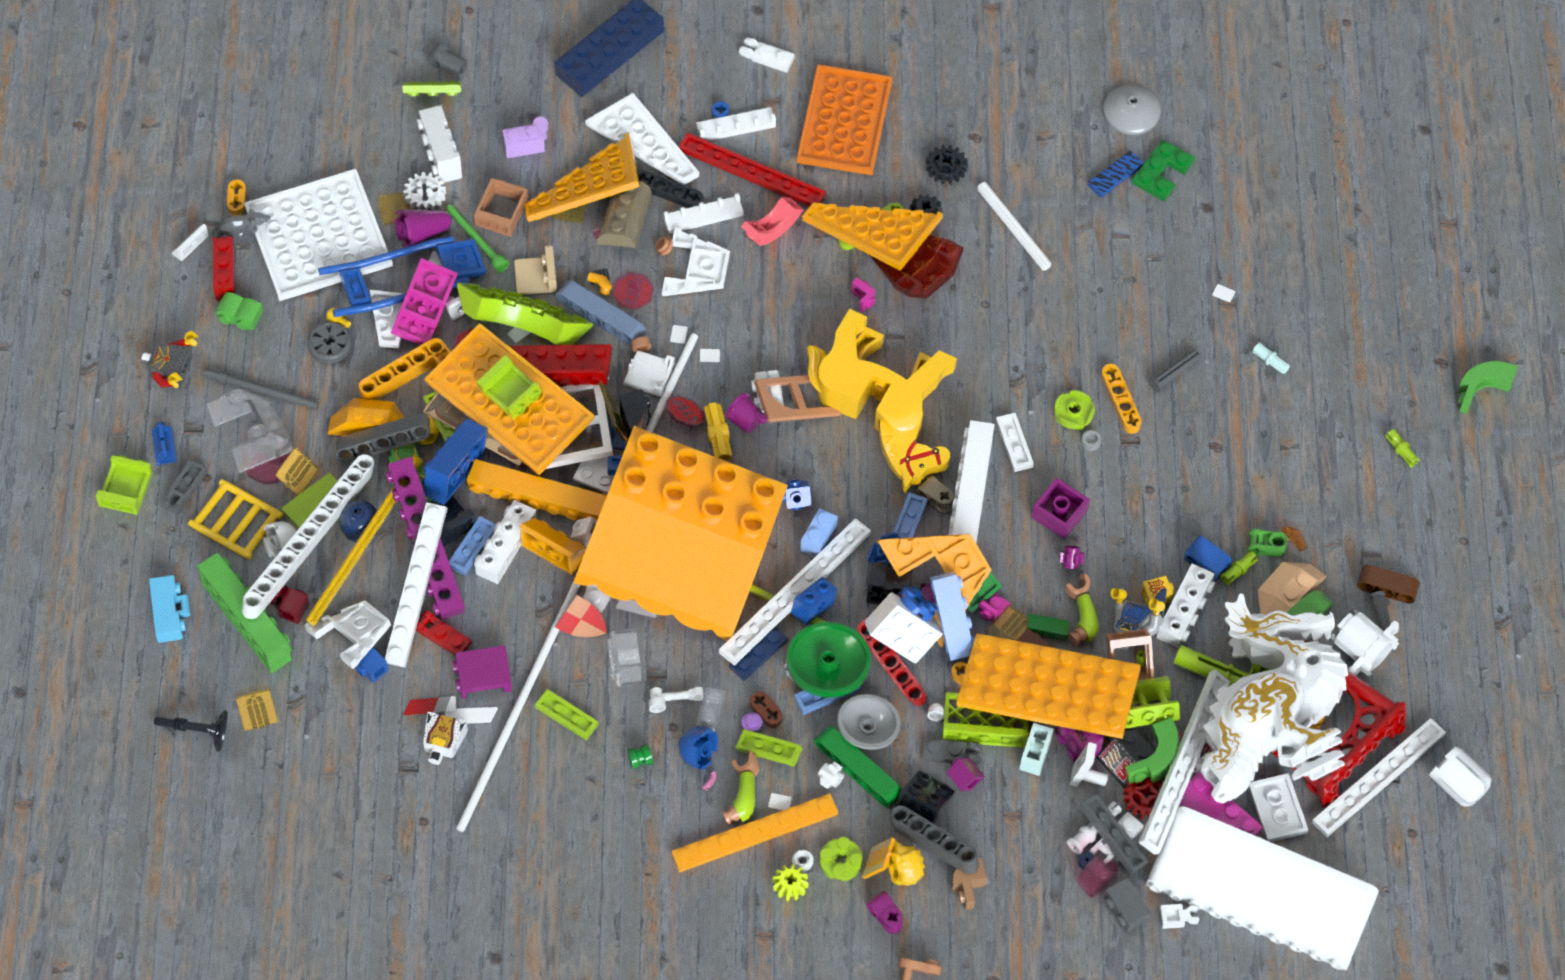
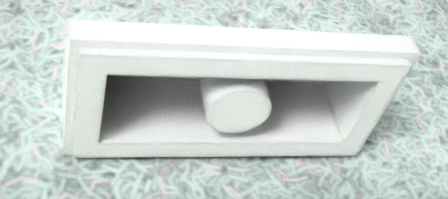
M202 224L171 252L172 255L183 261L208 237L206 225Z

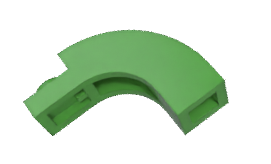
M1489 361L1471 368L1463 377L1457 392L1461 394L1458 403L1462 405L1459 411L1467 414L1474 394L1482 388L1494 387L1509 392L1518 366L1507 362Z
M1315 590L1297 602L1287 614L1296 616L1303 613H1315L1317 615L1321 613L1325 616L1334 603L1320 590Z
M1172 718L1152 725L1153 735L1158 744L1154 754L1147 759L1125 766L1129 784L1141 782L1147 777H1150L1152 783H1155L1167 775L1179 747L1178 732Z

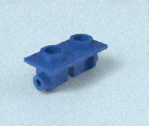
M158 422L155 429H151L156 464L177 462L172 426L167 427L164 422Z

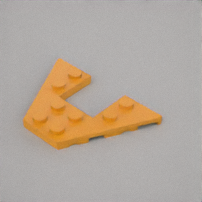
M971 534L877 540L899 577L935 556L945 573L954 571L957 577H961L963 588L960 589L961 596H965L967 606L970 605L971 600L991 572L990 566ZM936 610L935 615L932 618L937 621L941 629L938 613ZM943 635L937 640L940 647L944 645Z

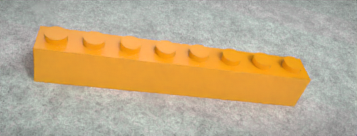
M475 459L467 477L468 488L474 493H484L495 499L509 500L511 503L516 500L535 510L541 509L552 515H563L570 520H580L588 517H594L598 520L607 495Z

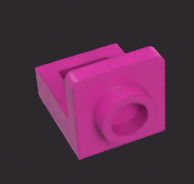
M856 277L852 282L851 293L861 299L859 311L863 313L867 308L870 309L876 301L875 290L868 282Z

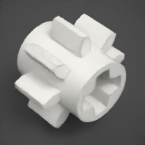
M836 762L830 765L825 763L818 773L821 780L820 784L827 789L832 786L836 788L844 778V774L841 773L842 766Z

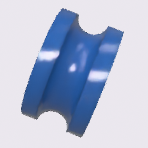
M722 101L714 103L712 106L713 118L729 116L728 104ZM718 109H723V113H719Z

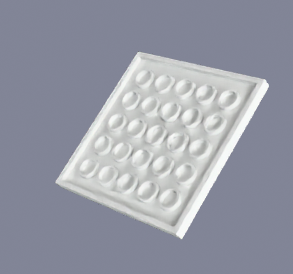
M356 169L244 203L247 214H249L250 209H253L255 212L271 216L268 222L260 226H254L258 229L254 234L279 301L342 282L339 272L319 275L318 268L359 261L388 252ZM392 260L360 268L362 275H366L393 266Z

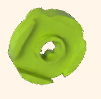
M1076 390L1060 395L1054 407L1055 420L1066 428L1083 430L1085 426L1089 425L1095 412L1091 398L1087 394ZM1074 407H1077V408H1078L1077 411H1079V412H1078V413H1072V412L1069 410V408H1070V409H1073Z
M846 837L829 841L820 852L821 870L830 879L834 880L835 878L847 881L854 878L861 869L862 852L854 842ZM837 856L846 857L844 864L842 862L837 863L835 860H837Z

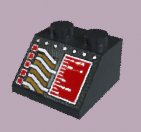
M642 389L619 395L620 417L628 440L633 427L636 426L646 430L648 418L651 417L649 409L651 407L648 396H644Z
M1132 727L1125 729L1123 739L1113 737L1098 754L1097 759L1123 788H1126L1128 779L1125 766L1149 758L1154 754L1155 750Z

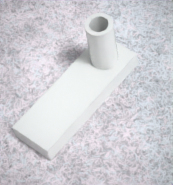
M1088 742L1072 767L1069 785L1078 787L1082 780L1102 786L1106 785L1108 774L1090 769L1094 762L1097 744Z

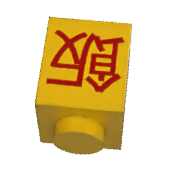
M1167 576L1143 581L1141 593L1146 606H1148L1150 599L1154 598L1164 587L1167 589L1165 604L1171 603L1175 591L1172 582L1168 581Z

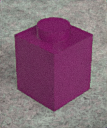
M970 757L955 759L950 764L951 768L946 772L961 791H972L985 777Z

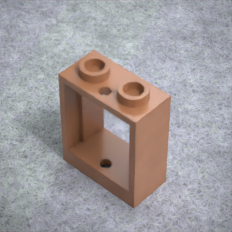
M491 178L474 214L475 226L512 237L525 209V203L529 200L528 189L520 185L509 184L501 179ZM495 194L519 201L511 219L487 212Z
M1147 629L1106 634L1108 659L1115 660L1114 648L1143 645L1144 671L1139 673L1138 680L1154 678L1152 638Z

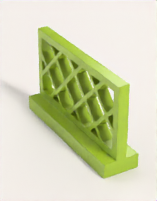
M946 692L942 740L1017 748L1026 747L1028 720L1013 717L1007 722L1001 715L991 713L993 716L986 720L980 715L983 711L969 708L967 709L972 714L964 718L959 713L964 707H957L955 709L949 703V700H957L959 693ZM954 715L961 721L959 723H948V719ZM976 717L982 723L980 725H972L969 721ZM998 719L1003 725L1001 727H994L990 723ZM1018 720L1023 725V729L1013 728L1011 724Z

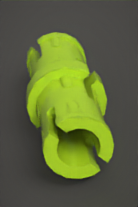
M1395 429L1390 430L1387 433L1388 435H1385V438L1394 447L1395 453L1400 455L1409 467L1415 466L1420 459L1411 450L1410 444L1407 441L1405 442Z
M1249 551L1239 561L1235 560L1232 566L1220 575L1221 578H1224L1222 581L1226 585H1230L1236 578L1246 574L1247 569L1258 561V558H1255L1257 555Z

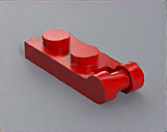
M428 610L422 613V618L417 622L415 631L454 656L458 652L466 651L472 644L471 639L436 618ZM428 623L432 625L430 629L425 627Z

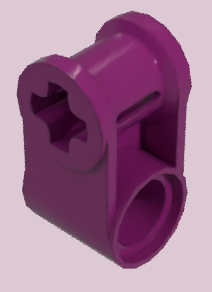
M882 891L866 902L870 913L888 933L896 934L902 930L903 915L887 892Z

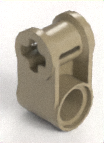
M929 476L916 489V494L928 498V504L939 513L947 514L952 511L953 492L934 476Z

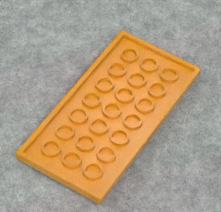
M480 323L424 379L430 387L473 422L488 428L487 433L538 475L595 419L593 413ZM504 355H507L513 365L531 381L537 382L542 390L540 397L535 402L529 404L524 413L517 416L514 420L483 394L477 385V381Z
M976 633L958 695L957 706L1123 739L1141 665Z

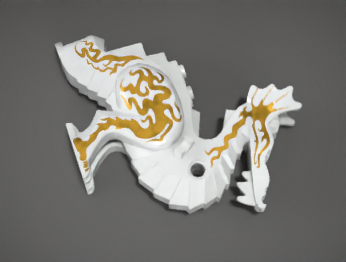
M1239 594L1238 600L1235 603L1225 602V607L1229 612L1225 621L1230 626L1228 633L1232 637L1229 641V646L1233 647L1232 657H1248L1252 664H1257L1271 670L1242 677L1231 686L1220 688L1215 696L1216 703L1209 707L1212 715L1211 721L1203 725V728L1207 734L1205 739L1213 752L1205 755L1201 772L1204 778L1210 781L1214 787L1211 793L1214 800L1225 803L1234 798L1236 799L1246 791L1250 781L1254 780L1259 763L1263 762V756H1267L1270 751H1278L1279 764L1297 768L1292 775L1293 780L1302 776H1308L1310 780H1316L1344 766L1345 763L1342 760H1338V758L1344 756L1342 751L1323 752L1342 743V739L1336 737L1341 731L1338 728L1323 731L1308 728L1313 723L1316 724L1325 715L1329 716L1335 704L1339 703L1343 690H1346L1345 677L1348 675L1346 663L1341 659L1340 653L1332 649L1331 645L1319 644L1317 641L1323 634L1327 640L1330 638L1331 631L1335 626L1333 613L1330 612L1327 616L1321 613L1319 615L1303 613L1292 616L1277 610L1267 615L1255 613L1251 615L1247 609L1243 594ZM1313 637L1314 642H1304V640Z

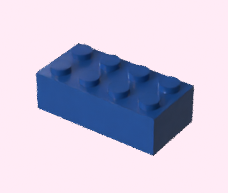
M467 418L461 425L459 424L456 427L454 434L446 439L444 446L436 451L434 458L431 461L429 460L424 467V472L426 473L422 486H424L423 491L426 497L443 505L446 504L468 477L475 459L482 460L484 457L488 428Z

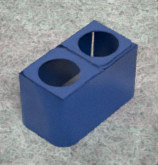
M1201 535L1189 546L1184 560L1189 564L1197 565L1214 573L1213 582L1220 578V575L1231 566L1232 562L1228 554Z

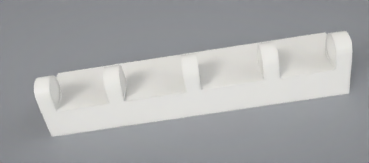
M771 107L696 122L699 137L710 141L776 127V118Z
M739 193L727 199L717 198V201L707 204L700 202L699 206L687 209L680 207L679 211L672 213L663 212V219L668 234H673L675 227L685 231L744 216Z

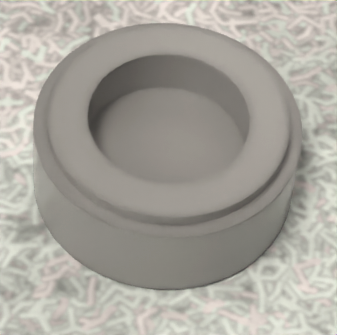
M1095 430L1084 432L1081 438L1082 447L1088 451L1097 450L1101 445V435Z

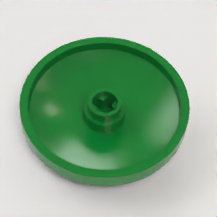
M821 622L807 626L794 636L787 651V668L791 678L806 692L820 697H839L851 693L865 681L870 669L871 656L866 641L854 629L840 623Z

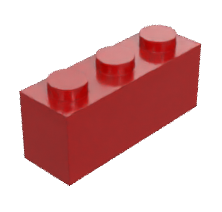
M233 237L213 238V290L216 301L222 300L225 292L236 294L235 245Z

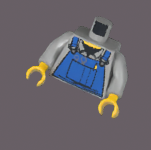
M1113 588L1111 590V597L1117 600V603H1115L1114 623L1116 633L1147 629L1152 637L1159 632V628L1164 622L1160 614L1165 608V604L1162 601L1152 598L1148 606L1127 600L1123 603V600L1127 597V592L1124 589L1118 590ZM1128 646V647H1120V648L1123 649V650H1127V649L1129 648V646Z

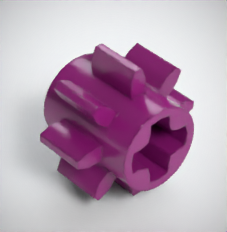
M1065 546V551L1060 550L1059 562H1063L1064 568L1078 569L1079 564L1084 563V552H1080V547Z

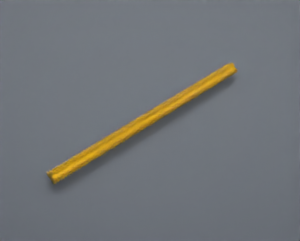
M413 455L412 460L415 469L418 470V466L423 461L417 455ZM402 479L398 483L401 486H407L409 481ZM394 487L389 491L390 493L385 497L386 499H384L368 526H366V530L362 532L363 534H361L359 540H357L345 561H343V565L339 567L340 569H338L328 584V588L320 596L312 609L313 611L305 619L312 626L315 627L317 625L316 622L318 623L320 616L322 617L321 614L325 612V607L328 608V603L332 602L331 599L333 600L334 595L336 596L337 594L336 591L340 589V584L343 585V580L346 581V576L350 575L349 572L350 570L352 571L353 566L355 567L354 564L358 562V558L362 556V551L365 552V548L370 544L369 541L371 542L376 531L378 532V527L382 525V521H385V517L393 509V504L397 503L392 494V490H395Z

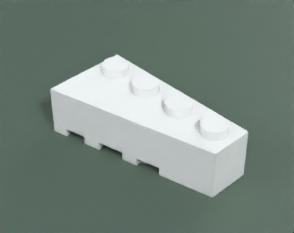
M442 106L420 110V119H416L419 131L423 130L424 134L421 136L424 146L428 145L429 148L426 152L429 162L433 161L434 164L431 166L434 177L439 176L440 181H444V183L462 178L460 155L456 150V144L452 139Z

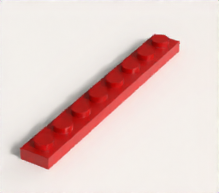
M687 133L679 145L680 150L686 155L780 195L792 198L810 207L813 203H822L826 196V191L692 134Z

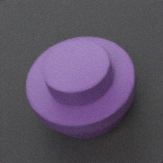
M754 712L745 714L741 721L743 729L753 732L759 731L762 727L761 716Z

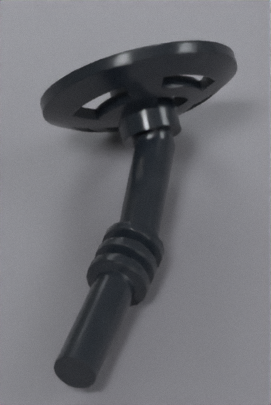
M224 710L217 719V722L211 723V725L190 722L183 718L169 719L155 717L154 724L172 727L178 731L192 730L209 733L210 736H213L216 752H220L225 738L228 712Z

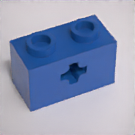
M819 578L794 598L791 614L807 626L834 604L837 588L825 578Z

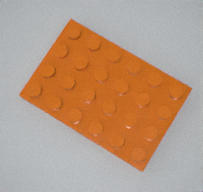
M817 65L796 163L873 176L893 77Z

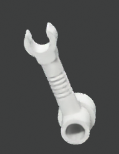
M658 687L650 689L649 710L653 713L663 712L666 709L665 701L681 699L702 701L704 700L703 687L671 693H662V689Z

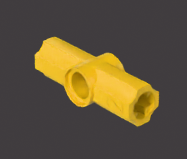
M716 402L709 403L704 407L709 443L712 444L714 457L729 461L732 459V452L729 443L728 424L724 420L721 404Z

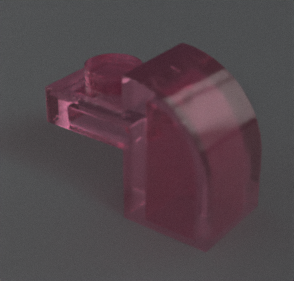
M282 443L272 458L256 452L246 466L248 477L262 484L280 482L281 479L276 474L290 455L289 446Z

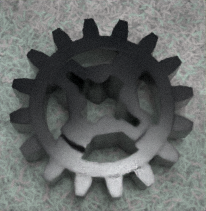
M942 145L941 149L935 147L934 152H929V157L926 158V171H929V177L935 176V182L940 179L941 184H944L945 181L952 184V180L959 182V177H965L968 159L964 158V152L959 153L958 147L953 150L952 145H949L948 148Z

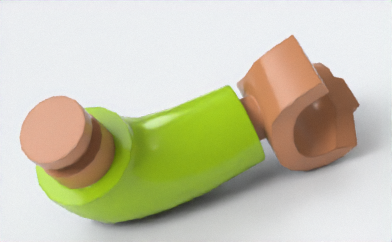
M1080 573V589H1075L1070 583L1065 588L1067 595L1077 600L1080 621L1076 624L1077 628L1074 630V633L1070 632L1068 634L1069 640L1076 647L1080 642L1086 641L1090 643L1093 641L1099 631L1097 613L1089 595L1090 578L1085 573Z
M750 750L747 755L749 760L743 766H739L735 759L731 761L740 777L736 799L732 801L734 805L729 807L728 811H722L728 825L731 824L732 820L737 821L741 819L742 822L746 821L753 814L755 808V777L759 773L760 766L758 758Z

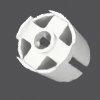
M1455 747L1445 756L1446 758L1439 766L1432 770L1429 776L1461 806H1472L1490 788L1492 779L1466 752L1459 747Z

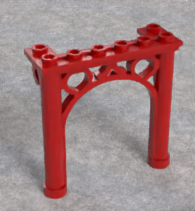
M1349 671L1345 677L1346 690L1343 691L1350 696L1354 703L1355 717L1350 728L1340 737L1342 743L1323 751L1328 753L1350 748L1351 750L1344 757L1338 758L1345 765L1316 780H1310L1308 776H1303L1307 780V788L1316 796H1319V802H1321V807L1324 809L1338 798L1339 783L1350 776L1352 769L1357 764H1362L1366 755L1378 747L1379 741L1383 737L1389 736V738L1393 739L1406 728V703L1403 701L1401 703H1394ZM1360 700L1365 702L1368 706L1361 708ZM1373 714L1375 718L1374 723L1365 725L1361 722L1362 716ZM1359 729L1366 733L1360 740L1358 739ZM1277 750L1273 752L1270 751L1271 754L1278 758Z

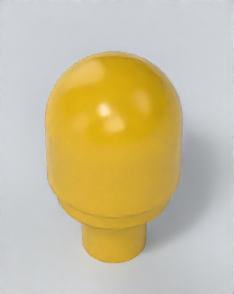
M330 308L326 313L327 320L340 323L348 329L351 326V322L347 320V316L334 318L333 310L337 308Z

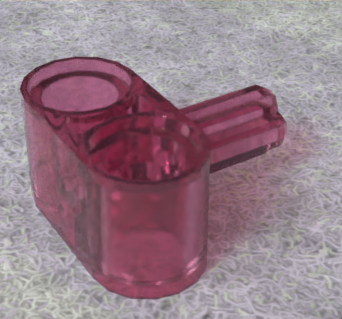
M1098 856L1086 865L1076 882L1092 898L1105 887L1112 875L1119 871L1118 864L1116 862L1106 864Z

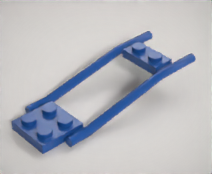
M448 236L359 261L318 268L319 275L340 273V278L351 306L333 310L334 318L373 311L403 302L406 293L371 303L360 268L432 247H436L441 266L458 273L452 288L457 287L458 283H470L469 278L485 275L486 269L475 240L454 242V237Z

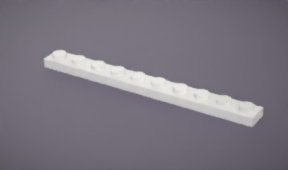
M855 518L719 649V654L735 666L792 611L794 598L819 578H826L870 535L871 530Z
M1216 670L1210 671L1177 753L1139 843L1153 854H1158L1161 851L1205 744V736L1207 734L1204 731L1203 725L1211 721L1212 715L1209 707L1216 703L1215 696L1218 690L1224 686H1229L1230 681Z

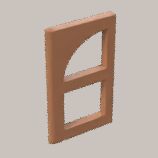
M808 375L756 379L754 382L764 414L767 416V422L841 416V412L831 406L806 408L798 384L811 383ZM788 385L796 409L780 404L772 397L766 387Z

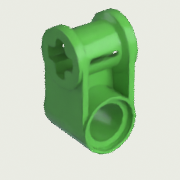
M1261 529L1249 531L1250 545L1247 547V552L1252 551L1257 556L1281 557L1285 554L1288 539L1284 533ZM1274 543H1280L1281 546H1276Z

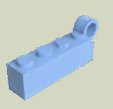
M954 571L929 577L947 657L950 661L970 657L975 638L970 635L969 629L972 628L970 617L966 616L965 609L968 608L965 596H961L960 589L963 588L961 577H957Z

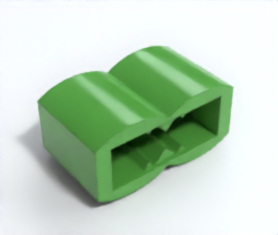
M225 292L216 309V315L220 322L223 324H236L242 330H254L263 313V307L260 302L243 298L231 292Z

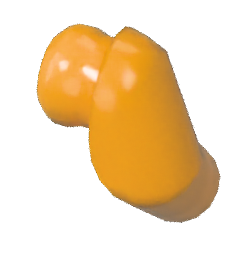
M589 272L587 281L598 284L601 287L599 290L600 294L609 295L612 284L604 275Z

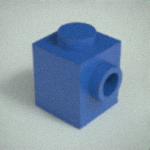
M372 647L355 669L362 677L365 675L374 683L388 671L387 661Z

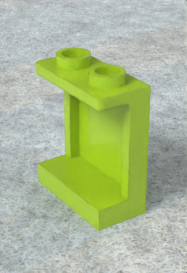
M504 355L477 381L480 391L513 420L517 416L522 415L526 407L535 402L542 393L539 384L531 381L515 367L507 355Z
M112 455L110 458L111 467L103 489L98 490L96 494L98 506L138 515L153 474L151 465L145 460H132L123 455Z

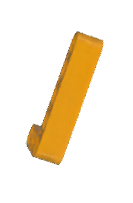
M434 338L362 379L359 383L361 399L379 400L433 367L436 368L451 351L441 339Z

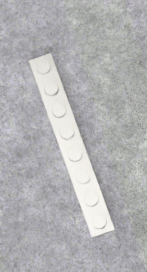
M426 502L385 656L387 664L406 668L448 509L445 506Z
M1430 718L1315 817L1312 824L1326 838L1330 836L1443 738L1446 732Z

